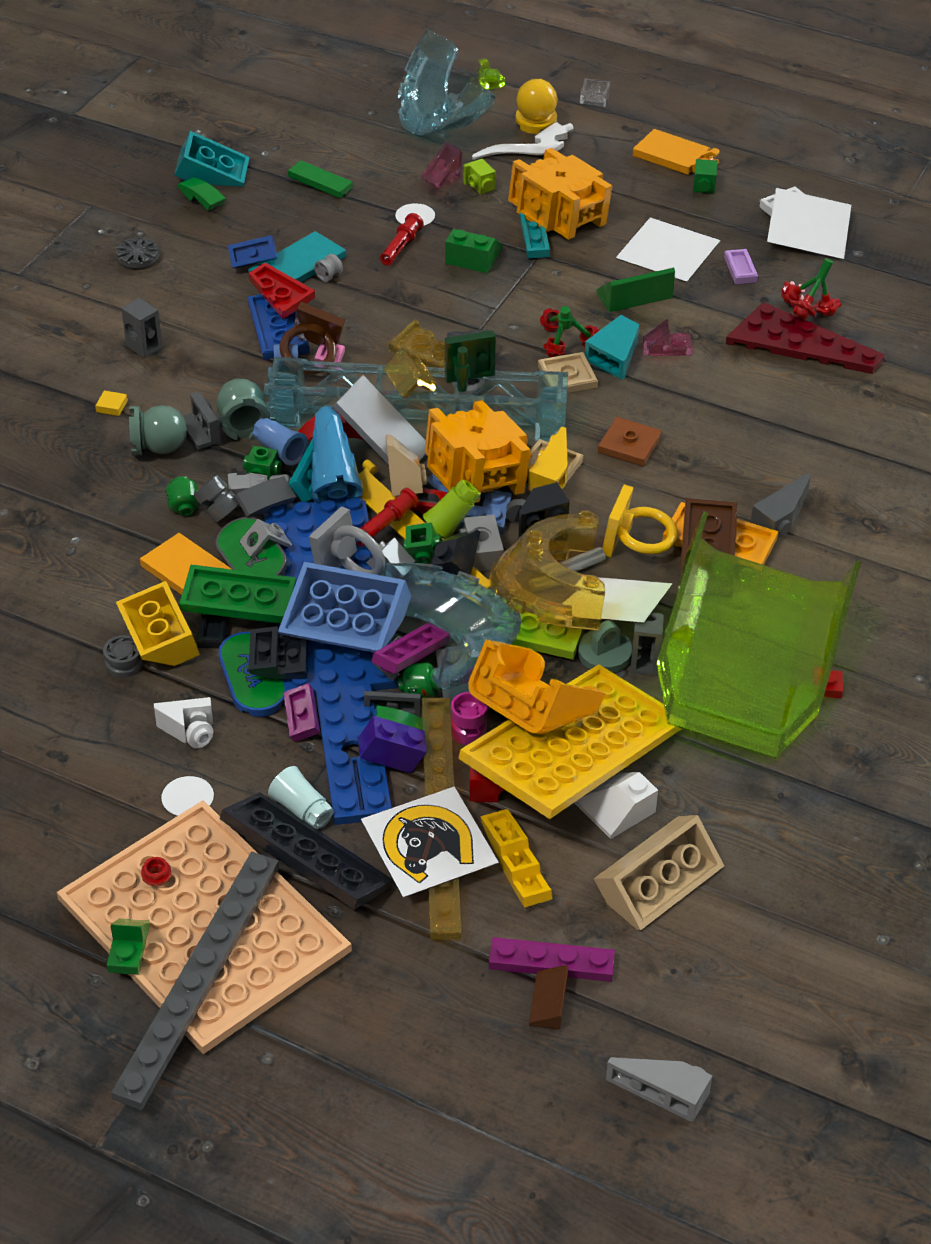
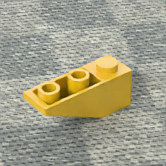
M561 427L556 435L553 434L551 436L548 446L545 450L542 449L540 451L537 461L534 465L531 464L528 467V490L532 491L533 488L556 482L562 490L565 487L568 467L565 427Z

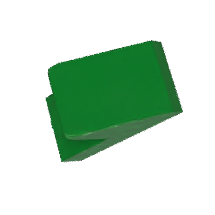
M119 918L111 923L110 928L113 940L107 961L108 973L139 975L150 921Z

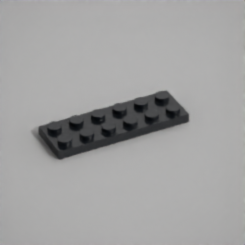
M261 792L221 811V821L250 839L255 845L274 855L276 859L296 870L300 875L317 884L322 890L341 900L346 906L356 909L391 890L392 878Z

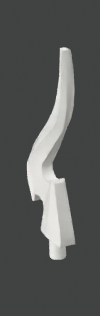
M556 122L535 136V143L538 144L494 145L473 154L472 159L476 160L485 156L502 153L543 156L545 150L549 148L559 151L564 147V141L559 142V140L568 139V133L573 131V125L569 123L562 126Z

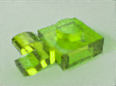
M487 58L478 59L481 68H478V80L483 88L490 90L504 87L505 79L497 68L491 69Z

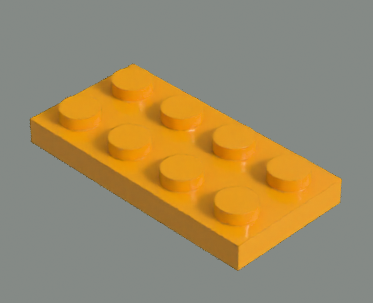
M683 502L680 503L672 517L678 529V538L674 545L682 547L685 512V503ZM737 519L734 564L761 572L777 541L779 531ZM667 529L663 533L662 541L667 537Z

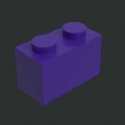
M377 716L372 717L358 737L360 759L408 773L414 770L427 752L424 730Z

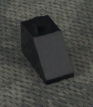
M477 529L458 533L437 542L431 566L449 581L471 577L481 532Z

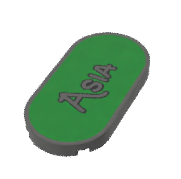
M241 517L235 519L219 531L216 537V547L232 570L286 575L285 570L289 567V560L277 542L268 539L254 557L249 556L240 543L242 537L256 522L257 518ZM255 533L251 537V547L256 545L258 541V533Z

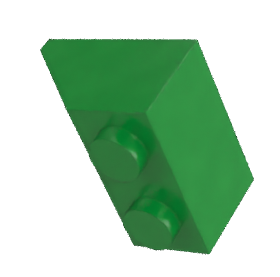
M453 229L445 241V264L488 273L502 251L503 244L495 238Z

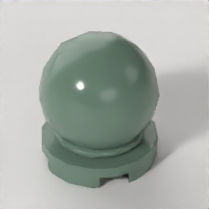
M233 379L226 382L218 391L216 406L224 432L234 440H238L237 437H249V440L254 439L252 432L255 423L261 418H270V411L264 402V394L258 385L248 379Z
M158 405L149 408L144 413L141 411L140 406H129V412L134 413L133 417H129L130 442L136 445V449H131L132 456H142L143 450L146 448L153 453L164 455L172 453L182 446L186 439L188 428L185 418L178 410L171 406Z

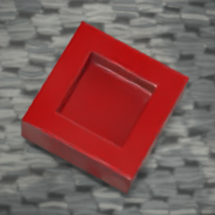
M815 669L814 696L842 699L843 671Z

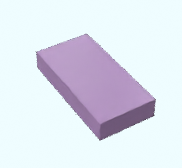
M747 249L725 251L724 258L735 284L756 283L758 281V274Z

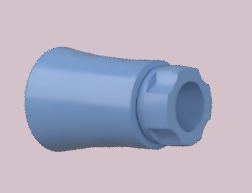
M261 418L254 425L253 437L266 448L278 450V457L286 465H295L301 461L309 445L305 434L291 430L268 418Z

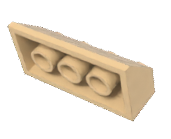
M678 816L596 876L594 880L607 905L634 928L642 930L722 869L724 864L699 816Z

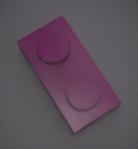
M307 683L283 692L290 738L297 742L319 734L320 729L312 686Z

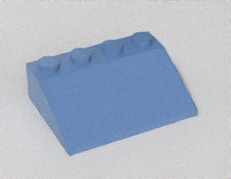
M304 562L278 633L280 635L376 652L388 645L402 623L411 599V593L406 581L402 579Z

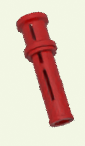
M409 213L405 217L404 224L398 226L396 230L397 235L379 257L382 264L386 266L392 265L405 245L415 239L416 232L420 231L424 226V221L419 215Z
M403 488L398 497L394 500H388L384 505V509L360 527V529L367 532L373 538L391 522L401 521L407 511L417 508L419 506L418 497L411 489ZM361 541L356 543L358 547L364 546Z

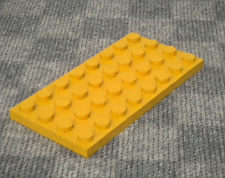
M598 664L567 683L568 685L579 687H596L606 693L597 712L545 734L528 732L509 719L460 749L458 759L537 810L540 814L551 819L683 729L687 718Z

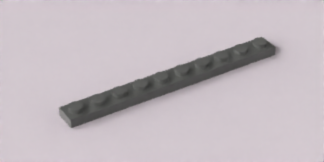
M251 851L112 1090V1100L139 1110L143 1109L277 873L279 860Z

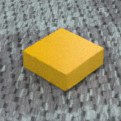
M104 390L95 405L96 412L120 416L128 401L127 394Z

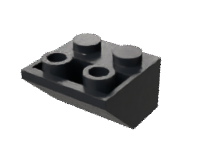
M557 482L533 488L520 509L518 550L520 553L568 540L570 502Z

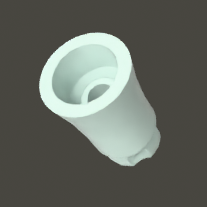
M290 766L280 772L268 789V796L271 799L280 803L316 829L323 828L330 821L334 813L333 808L326 803V799L314 789L296 766Z

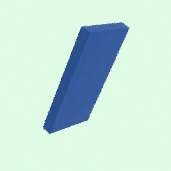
M262 294L248 296V305L263 360L273 359V344H280L285 332L294 327L297 310L282 319ZM296 336L291 340L290 343H297L298 355L310 353L308 341Z

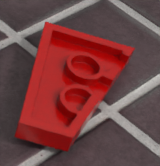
M263 263L249 272L250 282L282 319L295 312L300 302L307 304L315 298L314 289L267 263Z

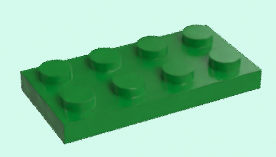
M190 565L179 603L180 610L281 623L296 584V577Z

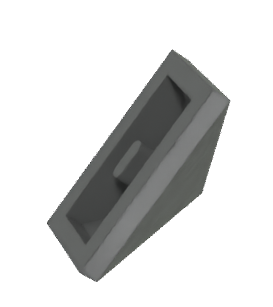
M364 691L365 707H370V703L374 701L375 710L378 705L402 710L420 717V694L400 691Z

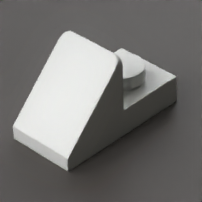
M210 697L154 703L157 727L183 743H187L185 727H188L191 723L202 721L210 725L213 724Z

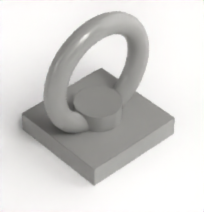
M340 507L309 536L314 564L336 568L343 565L347 570L380 576L385 570V557L380 546L367 532L352 525L350 509ZM355 538L361 541L371 552L375 562L373 569H364L350 559L357 551Z

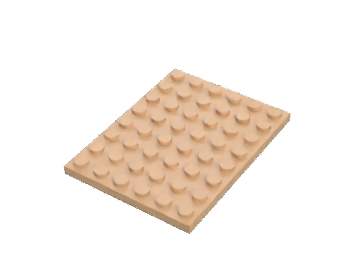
M202 800L57 892L58 900L108 953H110L113 940L110 928L111 923L119 918L150 921L139 975H128L161 1008L251 851L257 852L235 830L221 821L220 816ZM161 857L169 863L172 875L165 884L151 886L142 880L141 869L148 859ZM277 872L186 1031L185 1036L202 1054H205L352 951V944Z

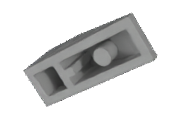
M610 1057L607 1062L606 1080L693 1123L710 1094L712 1075L698 1066H692L683 1061Z

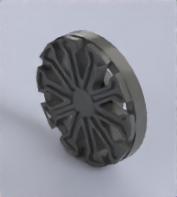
M127 239L117 247V260L122 265L130 268L147 267L158 260L159 247L151 239Z

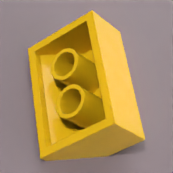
M166 581L116 602L142 660L176 666L200 655L193 635Z

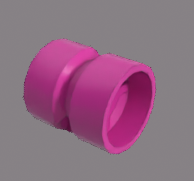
M463 692L455 696L451 702V735L458 743L468 745L487 733V705L473 697L470 692Z

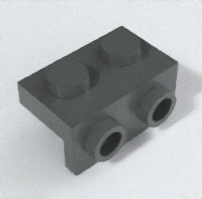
M199 391L191 393L192 413L183 415L188 428V436L197 449L220 443L219 428L222 427L220 416L217 413L214 414L209 400H205Z

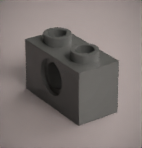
M141 298L121 308L127 347L143 358L163 348L158 309Z

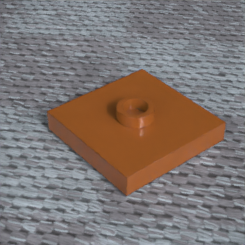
M616 417L599 443L598 453L644 466L660 441L662 430Z

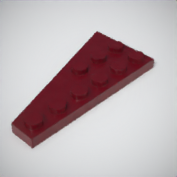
M764 302L726 336V344L734 346L735 342L746 344L747 349L755 350L756 347L769 349L770 353L806 361L808 357L820 360V364L829 365V362L839 363L845 369L873 374L884 363L885 354Z

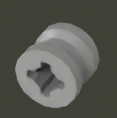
M329 254L325 256L324 260L320 259L314 264L315 272L323 282H328L333 276H338L343 272L342 263L334 254Z

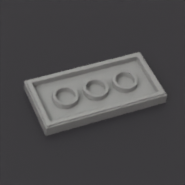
M364 375L359 377L333 405L337 412L387 464L386 435H392L417 455L419 461L425 455L426 440Z

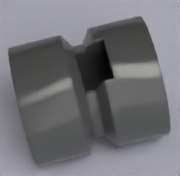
M218 474L192 495L201 506L208 507L207 513L215 523L239 505L235 493L226 490L227 484Z

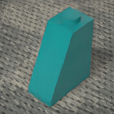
M622 315L618 316L586 341L585 356L588 362L621 380L624 379L638 344L639 324Z

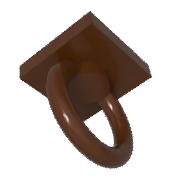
M300 302L294 327L287 330L280 341L279 348L283 361L288 367L302 374L313 375L326 371L335 361L337 354L336 344L339 345L345 319ZM295 336L319 346L324 342L327 347V355L318 364L305 365L292 357L289 351V344Z

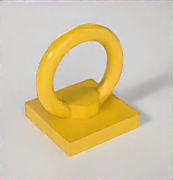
M624 484L609 516L602 549L606 556L611 557L620 539L628 548L639 553H663L673 547L677 541V526L671 517L658 509L651 507L629 509L634 487ZM648 517L659 521L667 529L666 539L656 544H646L635 540L629 535L634 518Z

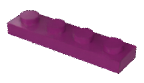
M427 623L374 652L371 662L380 666L387 673L396 674L448 644L451 633L431 623Z
M492 937L489 969L537 974V971L568 966V978L612 982L615 949Z

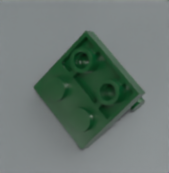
M493 330L445 338V379L447 383L457 382V390L459 392L467 391V380L495 375L496 336Z

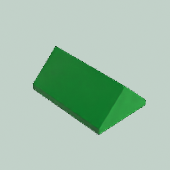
M675 268L611 281L597 288L596 293L609 312L673 298Z

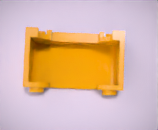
M485 639L468 683L470 694L528 732L535 734L548 733L594 714L600 708L606 694L596 687L568 685L555 679H551L550 685L540 680L544 672L545 661L539 653L530 648Z

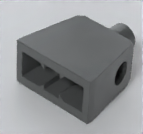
M651 612L645 622H635L630 673L658 676L664 621L663 614ZM642 647H650L651 654H642Z

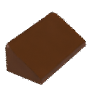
M558 966L537 971L529 1026L560 1029L568 979V966Z

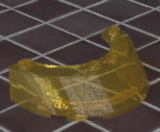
M580 511L575 514L549 517L532 525L493 563L490 572V584L497 596L502 595L507 600L506 605L521 614L527 611L538 615V621L563 627L599 630L605 597L604 583L596 576H586L577 573L556 561L567 560L569 551L587 552L594 549L596 532L599 526V514H594L590 511Z

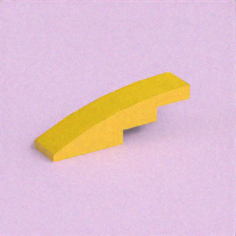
M505 809L480 816L481 823L495 855L523 907L552 900V890L541 875L540 864L529 849L528 838L510 811Z

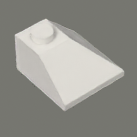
M640 772L618 773L574 803L612 839L656 812L658 789Z

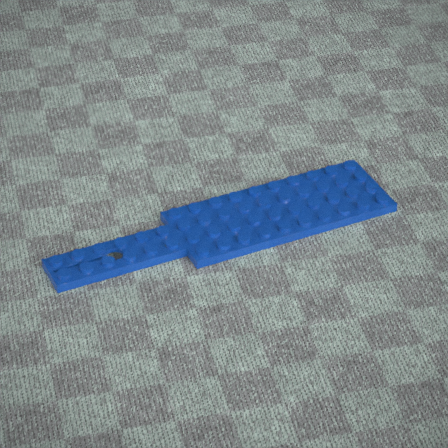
M361 497L326 499L321 503H316L315 501L288 503L274 506L268 513L263 514L264 522L270 525L275 523L280 526L292 544L290 548L279 544L289 560V567L285 570V576L296 577L297 582L303 563H314L309 536L340 507L350 509L353 526L360 528L366 524L369 518L365 500ZM356 545L357 551L350 559L358 566L371 570L372 568L366 563L372 557L371 552L365 545L363 547ZM309 640L308 678L285 679L287 691L307 683L312 686L317 702L331 805L334 810V825L362 822V818L392 808L385 766L360 759V756L351 758L342 750L350 744L359 745V735L372 717L375 716L374 701L370 703V707L364 706V691L397 689L398 678L396 677L391 681L371 662L374 652Z

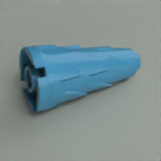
M322 407L315 413L312 498L316 503H321L326 499L360 498L363 495L362 490L364 491L363 483L358 474L354 453H351L347 435L344 433L340 414L332 407Z

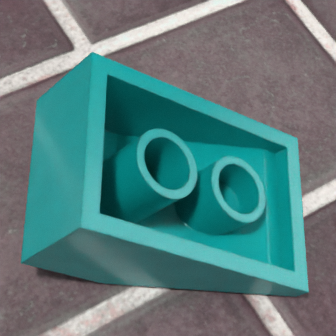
M190 131L181 147L174 176L184 181L195 177L210 185L243 186L250 157Z

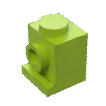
M483 159L464 164L463 183L465 185L470 184L480 195L495 190L496 171Z

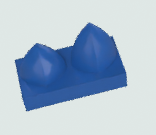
M272 235L228 245L233 269L278 259Z

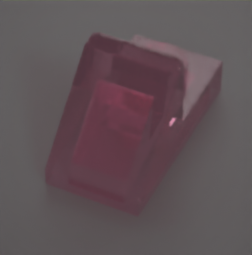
M446 141L421 177L438 189H440L450 174L459 179L463 152Z
M666 319L643 337L644 355L691 356L692 343L690 333H670L669 322Z

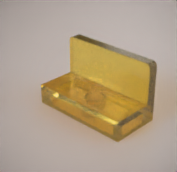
M403 347L384 368L401 397L405 399L410 396L418 385L431 393L438 386L419 356Z

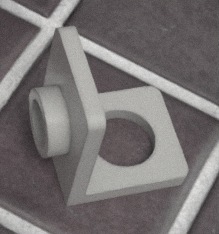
M259 519L256 520L240 540V543L251 557L257 554L268 539L288 548L292 545L280 526L275 523L270 525ZM255 533H258V541L256 545L251 547L250 539Z

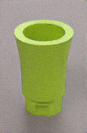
M462 479L435 506L424 513L423 518L426 523H432L439 535L444 538L451 537L481 494L474 485Z

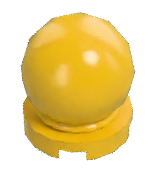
M531 79L519 88L516 98L518 110L515 115V123L520 125V130L531 134H539L540 130H545L557 122L555 109L558 98L556 90L549 82L543 79Z

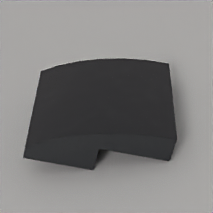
M278 626L251 629L249 673L274 679H307L309 640L280 635L278 633Z

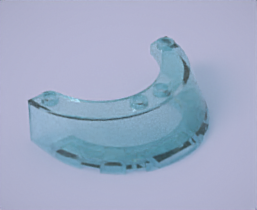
M428 28L408 60L404 70L408 73L405 82L400 83L398 99L401 100V108L398 109L400 121L407 131L416 135H426L465 127L478 119L487 109L491 108L496 98L492 91L482 89L469 81L459 97L452 92L448 95L449 76L452 66L458 57V48L454 42Z
M385 563L382 576L405 580L411 593V599L405 616L426 621L443 629L450 634L458 645L456 647H446L442 666L433 670L431 677L438 688L451 689L454 686L469 682L485 639L512 644L518 637L522 621L520 613L514 603L494 586L488 589L478 584L479 578L461 571L458 572V575L442 571V566L421 563Z

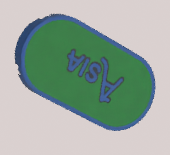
M239 632L229 636L220 645L218 653L219 662L235 707L241 712L244 710L249 712V715L255 717L276 713L282 708V704L285 701L283 693L287 691L285 679H274L250 674L248 670L250 632Z

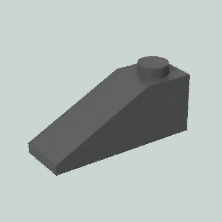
M808 473L753 505L751 523L779 531L778 537L787 534L791 530L808 495L811 475Z

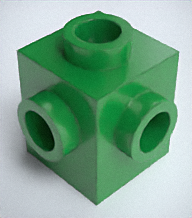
M253 446L250 454L244 458L243 469L246 470V474L267 475V480H269L270 476L279 475L281 472L282 464L281 461H278V450Z
M431 522L406 526V540H404L403 545L404 549L415 560L413 564H429L432 562L436 543L442 541L441 535H437Z

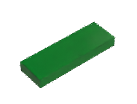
M302 160L288 170V177L338 198H341L353 188L352 181Z

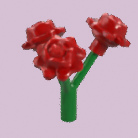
M825 258L817 276L803 285L799 284L796 286L793 281L784 282V287L781 289V297L786 304H791L794 307L792 312L798 318L805 320L810 316L815 317L816 313H820L824 317L833 316L837 312V308L842 306L840 299L831 298L830 292L827 291L826 277L833 265L832 260ZM821 283L822 299L812 307L813 296ZM814 284L809 295L806 294L803 297L802 293L805 292V289Z

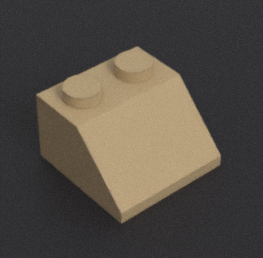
M386 435L392 496L400 495V491L403 488H409L415 494L423 493L422 485H427L425 465L420 464L418 456L392 435Z

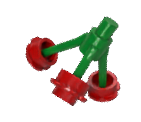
M568 306L561 307L560 312L556 309L548 308L543 311V315L540 317V324L545 327V330L552 332L558 329L556 337L548 338L547 343L543 345V348L546 349V354L550 357L565 354L566 343L560 340L564 330H568L572 326L576 327L580 331L579 339L584 347L586 341L600 331L592 325L586 327L580 325L572 317Z

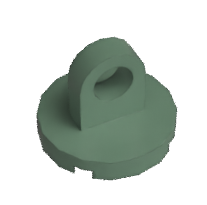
M607 620L599 624L595 630H591L582 636L578 646V657L581 663L589 670L599 664L612 673L619 672L630 663L632 643L627 636L621 633L620 628L613 621Z

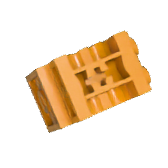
M553 148L545 150L543 160H536L535 163L530 165L520 159L513 161L508 201L517 206L516 213L519 215L520 213L524 214L525 218L530 222L535 221L538 223L539 228L541 225L546 228V232L554 230L569 240L575 237L576 228L591 221L599 227L606 225L612 185L602 179L603 173L576 156L570 155L566 157Z
M483 400L474 401L473 410L468 412L457 411L455 414H448L447 417L439 408L429 409L425 454L428 456L427 467L448 491L463 479L474 485L480 494L481 492H493L506 485L515 495L525 493V485L528 481V464L531 459V451L527 446V435L504 411L494 412Z

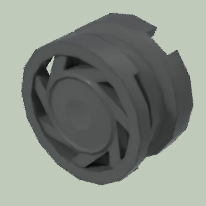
M115 636L104 645L105 666L111 675L126 678L137 674L143 668L144 660H142L132 636Z

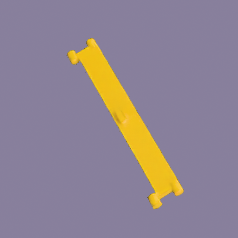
M367 459L362 464L364 470L359 473L364 491L362 490L363 495L361 498L365 500L366 505L374 513L378 514L384 509L385 503L388 500H394L396 496H392V492L373 476L378 468ZM409 510L404 514V518L401 521H393L389 526L406 540V526L423 524L425 522L412 510ZM475 567L472 568L471 577L450 581L478 607H482L485 604L486 599L483 596L494 586L498 590L505 586V581L497 574H493L487 579Z

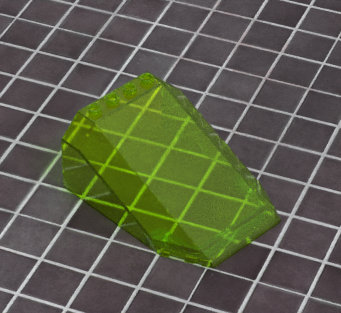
M703 511L690 539L656 663L667 724L776 759L819 714L861 562L856 560L841 581H811L714 549L701 538L708 512Z

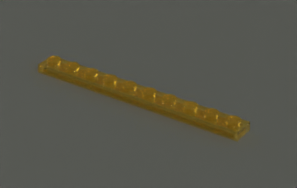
M422 698V730L425 731L427 750L423 756L425 797L454 787L450 698ZM458 877L428 888L430 940L461 939Z

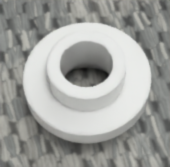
M195 721L186 730L187 742L193 748L204 747L213 737V728L207 722Z

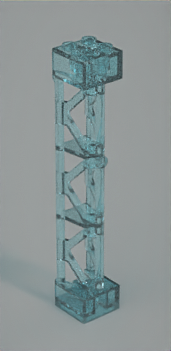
M274 357L273 366L268 367V382H265L264 396L269 398L266 405L270 411V420L276 421L285 427L300 428L302 413L315 414L320 408L325 406L334 408L333 405L325 404L334 398H341L350 387L330 386L339 378L345 379L352 386L358 379L354 373L378 374L376 389L405 419L428 420L429 410L404 409L413 402H421L429 409L439 408L447 417L448 414H455L457 411L468 412L473 410L471 406L474 401L483 400L490 408L493 406L503 408L510 413L507 415L518 425H535V440L549 441L553 434L556 435L561 427H565L568 372L495 370L494 376L476 378L486 380V383L471 395H461L462 392L457 390V382L455 394H448L433 380V377L445 378V368L308 361L302 358ZM304 370L329 372V375L315 387H305ZM383 374L408 376L407 380L393 391H384ZM511 381L538 382L537 399L526 398L511 384ZM422 382L433 393L408 390L416 383ZM496 386H500L511 397L486 394ZM437 403H445L446 409H444ZM516 407H523L524 413Z

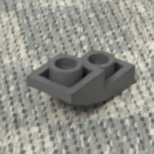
M284 476L252 486L237 493L235 496L247 517L268 513L272 507L292 503L296 498Z

